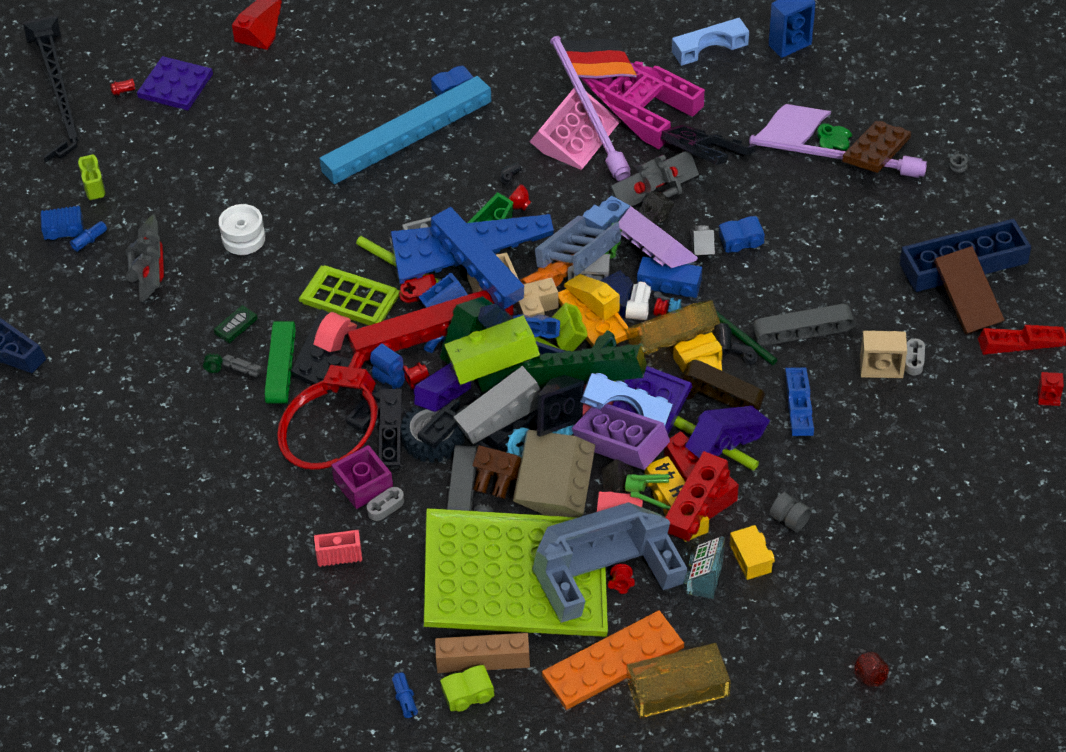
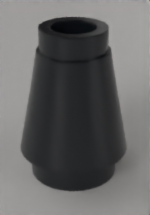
M718 323L713 326L711 332L715 336L716 341L722 346V355H727L731 352L732 329L726 323Z

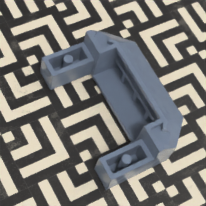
M628 502L547 527L536 551L533 571L560 622L581 617L583 613L585 599L573 577L635 557L644 556L662 590L683 584L687 567L667 534L670 521L658 513Z

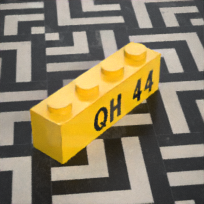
M667 456L650 463L645 469V475L669 474V482L646 483V486L652 489L655 500L672 506L685 481ZM663 509L666 516L669 510ZM707 516L702 518L698 533L693 535L691 539L708 533L709 518Z

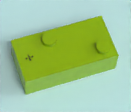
M524 315L482 331L472 332L468 336L444 344L460 385L540 356L534 334Z

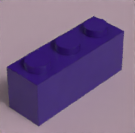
M449 363L415 385L414 404L437 412L452 400L471 389V381L460 385L453 367Z

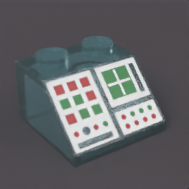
M720 536L698 544L696 552L691 553L689 560L691 570L686 572L684 584H687V594L714 599L723 566L725 537Z

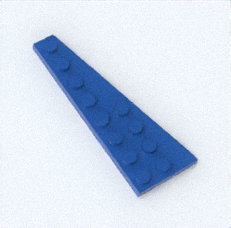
M550 214L467 223L495 254L499 253L501 249L510 246L512 248L517 247L525 241L531 240L533 242L551 236L554 232ZM430 227L391 231L399 284H403L405 280L414 277L417 279L422 278L423 274L433 271L435 273L440 272L448 266L455 265L456 267L462 265L456 261L450 251L444 248L442 242L432 235Z

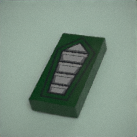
M242 305L214 328V334L230 343L258 319L257 314Z

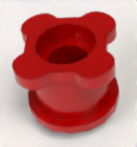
M419 362L416 363V366L409 369L406 365L403 366L405 380L411 390L415 389L414 384L425 380L429 376L426 366L421 365Z
M617 564L611 568L610 575L613 580L608 581V587L619 591L620 594H626L628 589L635 585V580L631 578L633 575L632 568L626 564Z

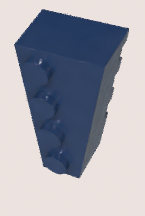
M0 318V362L33 373L46 360L41 347Z

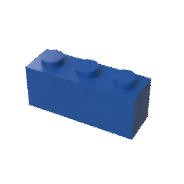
M642 257L637 273V283L645 282L653 291L697 298L702 281V267L684 264L671 268L666 263L662 266L649 257Z

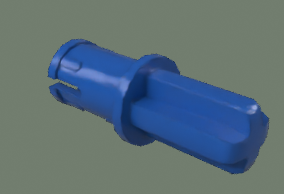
M100 221L90 229H84L82 234L70 241L71 247L78 252L87 244L94 243V239L107 230V226L104 222Z
M403 672L394 674L392 681L397 693L395 696L396 700L400 702L403 716L411 718L413 717L411 711H413L414 715L418 713L412 697L414 692L409 688Z

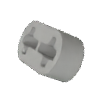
M910 339L907 342L905 371L910 375H919L924 367L925 344L920 339ZM913 348H917V353H913ZM912 361H916V366H912Z
M391 487L370 500L367 504L369 518L374 521H380L399 509L404 504L403 491L398 487Z

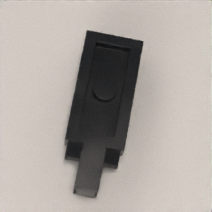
M385 382L380 389H392V385ZM380 389L372 391V395L378 405L377 417L380 414ZM365 398L346 417V424L361 432H364L369 427L371 418L370 407Z

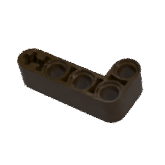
M699 360L690 361L681 376V379L692 383V388L686 398L688 400L692 399L697 391L733 408L753 406L759 411L765 396L760 388Z

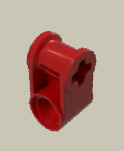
M429 274L419 279L406 280L400 287V299L405 303L421 301L419 296L437 283L435 275Z

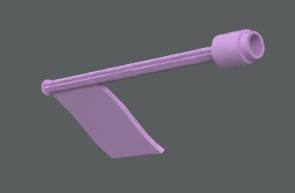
M789 104L782 106L763 130L756 136L751 135L749 138L750 145L753 143L759 146L842 159L843 154L846 152L804 145L814 134L820 123L831 114V111ZM903 156V159L899 160L890 159L884 167L896 168L900 171V175L919 178V176H925L927 161H922L921 158Z

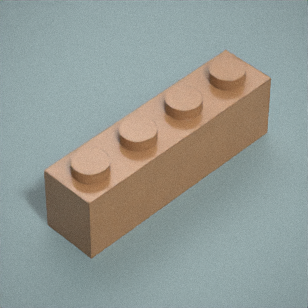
M528 633L435 639L438 673L464 672L469 668L484 665L486 670L530 668Z

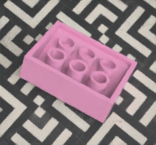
M573 88L530 140V143L543 154L580 170L584 168L602 145L575 88ZM587 93L609 136L621 120Z

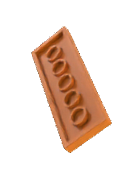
M660 610L543 670L542 677L565 710L683 649L684 642Z

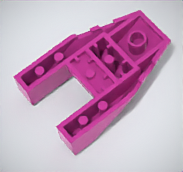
M638 61L631 63L637 75L636 78L628 76L605 78L580 77L644 142L657 149H660L667 142L661 139L662 131L671 128V122L644 108L654 97L692 117L704 107V89L659 66L652 68L643 66V63Z

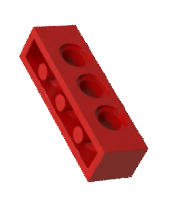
M703 451L665 517L670 521L669 534L690 541L691 537L698 533L702 518L706 517L710 511L711 502L713 499L716 500L718 498L722 483L726 482L729 478L728 460Z

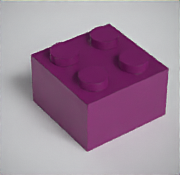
M369 445L331 465L334 482L356 509L367 504L385 490L393 487L392 473Z

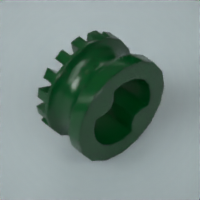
M209 353L205 355L203 368L208 372L217 373L222 368L223 358L220 355L218 356V354Z

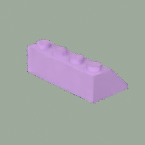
M631 206L618 222L619 228L622 229L621 235L629 241L633 238L631 242L640 249L644 246L642 251L651 258L655 255L653 259L662 266L666 263L671 268L698 259L697 256Z

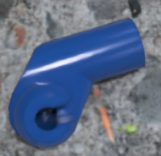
M446 336L428 341L424 346V350L432 353L441 340L445 342Z

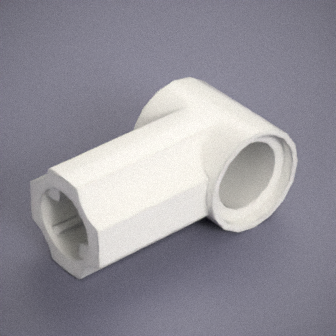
M638 282L633 286L631 299L628 300L626 307V318L647 320L651 287L645 282Z

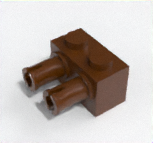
M479 445L472 465L479 472L472 490L486 494L491 476L496 475L498 478L492 495L505 499L510 481H517L521 457Z

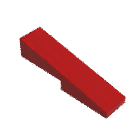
M1025 325L1023 330L983 328L978 341L982 354L985 355L1066 346V333L1064 327Z

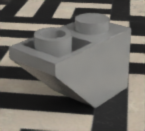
M707 225L695 226V230H690L694 255L715 254L713 229H709Z

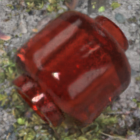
M867 652L858 657L854 671L865 685L874 687L882 685L887 680L889 667L876 652Z

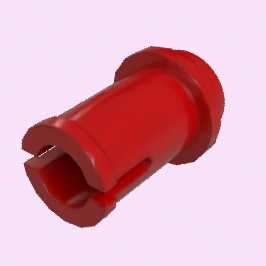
M133 79L121 82L113 81V84H110L112 94L117 96L120 93L135 90Z

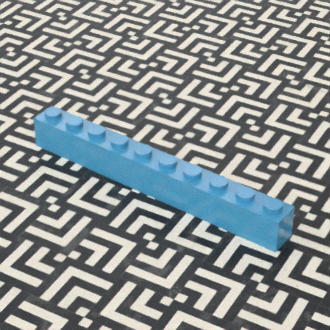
M476 76L320 157L321 172L333 184H336L442 127L455 122L459 118L470 114L478 108L491 102V88Z

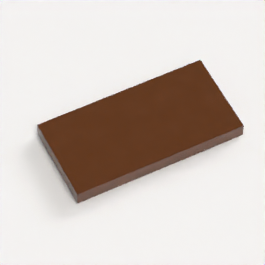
M973 246L934 259L936 268L965 335L1005 321Z

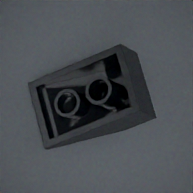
M567 375L549 380L538 394L537 436L541 437L574 425L583 417V403L580 402L584 390L583 380Z

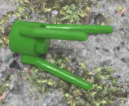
M669 474L627 475L625 490L626 492H631V497L639 498L666 510L671 508V506L640 494V491H645L646 483H668Z

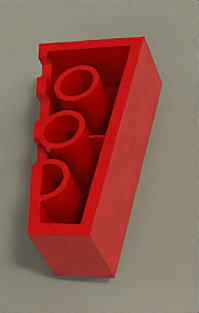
M680 431L670 438V442L664 448V457L668 456L686 482L699 458L685 447L689 438ZM730 476L726 482L722 483L718 498L716 500L713 499L710 504V511L707 515L709 520L738 500L739 484Z

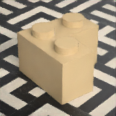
M553 278L523 284L524 298L514 304L518 314H525L531 317L545 315V311L559 308L558 290Z

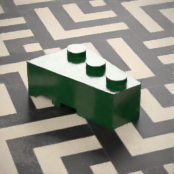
M483 296L457 304L447 329L448 333L442 345L440 358L448 364L451 363L444 344L468 336L472 332L492 327L489 323L494 313L499 314L501 308Z

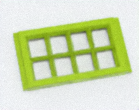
M321 265L300 296L299 301L320 310L334 312L351 320L372 325L385 319L399 297L400 290L326 265ZM327 276L339 279L334 288L322 285ZM343 281L355 284L350 293L338 290ZM359 286L371 289L365 298L353 295ZM318 289L330 292L325 301L313 298ZM374 291L387 294L381 303L369 300ZM334 294L346 297L341 306L329 303ZM350 299L362 302L357 311L345 308ZM366 304L378 308L372 317L361 313Z

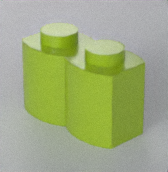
M92 154L80 157L78 164L87 198L93 200L104 197L105 188L96 156Z
M564 303L552 316V318L560 321L559 336L555 338L560 349L574 351L587 337V329L582 322V315L578 307Z
M484 665L469 668L462 673H455L440 680L441 689L450 711H464L471 704H483L495 696L494 687Z

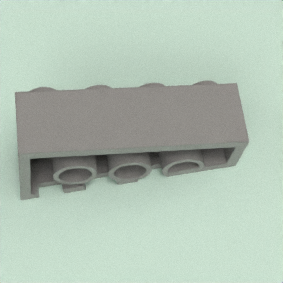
M521 366L455 415L454 419L461 431L474 444L538 409V394L541 390L536 380Z

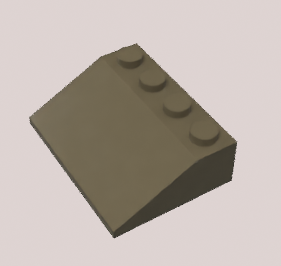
M528 430L526 432L513 501L546 516L581 517L584 514L595 444L577 436L549 433L539 437L537 436V431Z

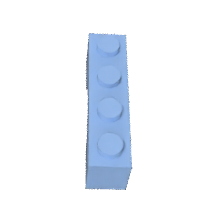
M740 18L729 20L672 38V53L682 66L698 61L699 52L711 45L725 46L730 50L747 46L749 30Z
M601 373L591 374L580 401L597 409H601L612 401H624L631 404L639 415L663 422L664 425L673 405L668 403V400L663 397L657 396L655 398L648 395V392L645 390H635L628 387L622 381H611L606 375Z

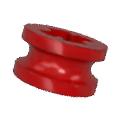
M662 298L657 299L654 307L655 316L660 314L662 318H665L669 308V300L662 301Z

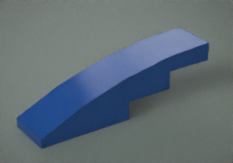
M806 367L785 368L792 436H814Z

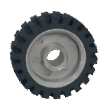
M420 406L419 409L416 407L411 408V412L408 411L406 413V418L403 417L401 424L402 442L405 450L407 449V453L409 455L413 454L415 459L420 457L423 462L429 458V463H434L435 458L438 459V462L443 461L444 456L446 459L451 458V453L454 455L455 445H462L464 443L465 434L457 426L435 449L418 439V432L440 410L434 412Z

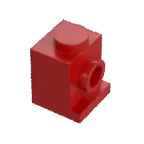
M1041 372L1038 384V405L1060 406L1064 387L1063 373Z

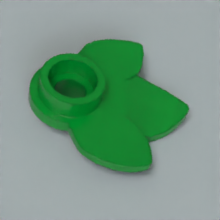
M826 123L821 124L817 129L820 147L833 149L834 147L843 151L849 149L848 138L852 136V133L842 126L833 127Z

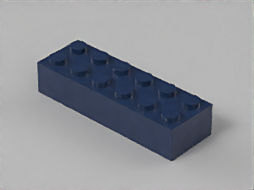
M1010 219L904 246L901 248L899 264L915 292L944 285L934 263L935 258L973 246L984 274L1027 264L1031 245L1015 219Z

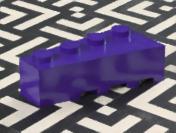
M753 406L706 410L699 416L698 424L685 447L698 458H700L703 451L719 456L722 454V450L726 448L731 451L740 443L745 445L761 438L770 420Z

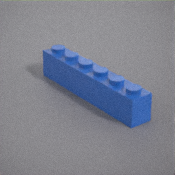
M452 207L431 217L430 231L432 235L438 238L444 248L454 255L456 261L466 268L468 274L479 282L480 287L491 295L494 303L506 309L524 298V285Z

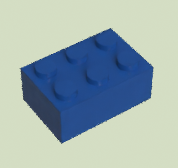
M777 0L771 4L769 46L781 58L812 44L815 1Z

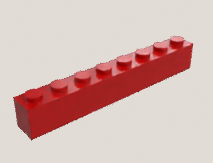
M482 290L349 331L350 347L354 354L360 352L361 355L366 356L365 361L370 360L371 352L381 343L395 352L441 336H447V329L457 304L483 296L501 308L499 314L494 313L491 321L513 315V305L503 309L499 304L494 303L487 291Z

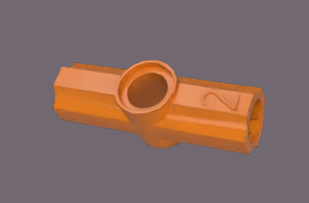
M561 261L551 262L545 268L539 267L537 272L520 281L522 284H527L552 277L557 287L561 284L563 278L568 276V267L573 264Z

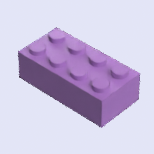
M610 404L604 405L601 409L591 407L572 427L574 436L595 444V453L643 470L649 466L670 442L663 422Z

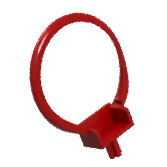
M356 352L349 367L330 365L324 380L303 390L288 405L279 422L277 438L282 454L290 463L304 469H326L358 451L366 443L377 420L378 405L372 395L376 382L366 369H361L366 358L365 355ZM340 386L361 389L363 397L369 404L371 418L366 434L356 447L339 459L336 458L322 463L302 461L290 452L286 440L287 428L292 416L301 406L315 398L328 394L327 390L337 393Z

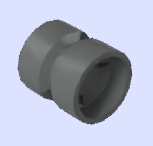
M783 492L774 501L770 509V516L778 522H785V526L794 532H799L808 522L812 509L802 502L796 503V499L793 496Z

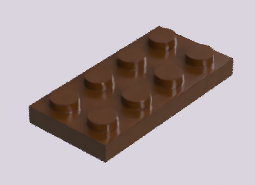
M875 121L843 154L842 162L878 173L910 139L911 131L886 124L883 121Z

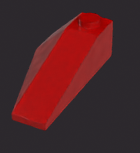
M256 0L243 10L232 24L234 42L268 50L276 37V27L278 26V16L282 0Z

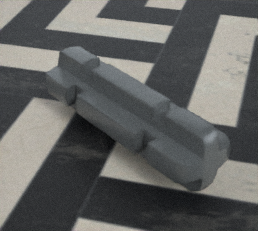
M231 355L223 357L222 365L225 367H231L233 370L245 374L249 373L253 377L260 376L262 368L259 365H252L251 362L239 358L235 359Z

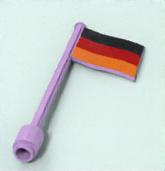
M554 36L550 43L553 44L608 154L605 162L613 178H616L617 181L628 178L631 174L630 167L623 153L615 151L579 77L605 78L616 76L636 78L637 75L619 40L615 39L577 41L561 40L559 36Z

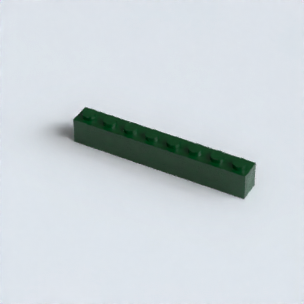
M641 344L564 351L560 353H544L480 377L477 380L482 393H486L521 366L536 380L539 388H544L550 379L562 375L583 380L584 384L588 382L592 373L604 374L611 381L643 378L647 363Z

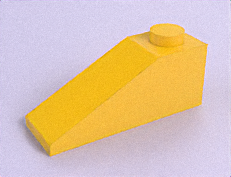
M582 274L564 283L566 289L603 321L620 311V295L607 283Z

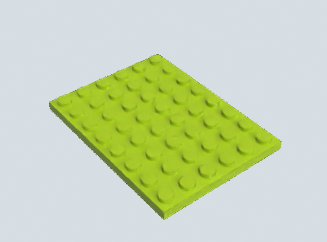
M427 508L423 627L607 637L606 569L603 567L573 577L585 599L583 613L581 617L561 623L533 571L536 551L547 527L578 517Z

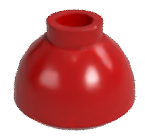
M523 184L519 185L508 198L514 202L513 209L515 210L522 209L524 211L531 203L528 190Z

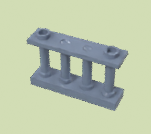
M578 215L535 248L537 267L545 268L554 260L572 263L574 265V274L579 275L621 241L619 223L615 222L606 230L587 227L585 217ZM590 235V236H596V238H590V237H584V236ZM575 243H578V244H583V245H586V246L582 247V246H577V245H574V244H575ZM564 252H570V253H575V254H574V255H568V254H563V253H564Z

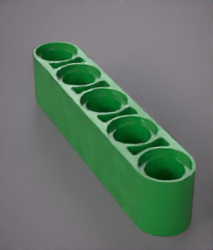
M273 321L265 385L266 404L288 403L295 343V321Z

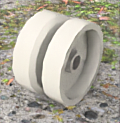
M238 204L227 208L220 215L219 228L222 244L226 250L237 255H247L256 252L262 247L265 242V230L262 215L257 208L247 204Z

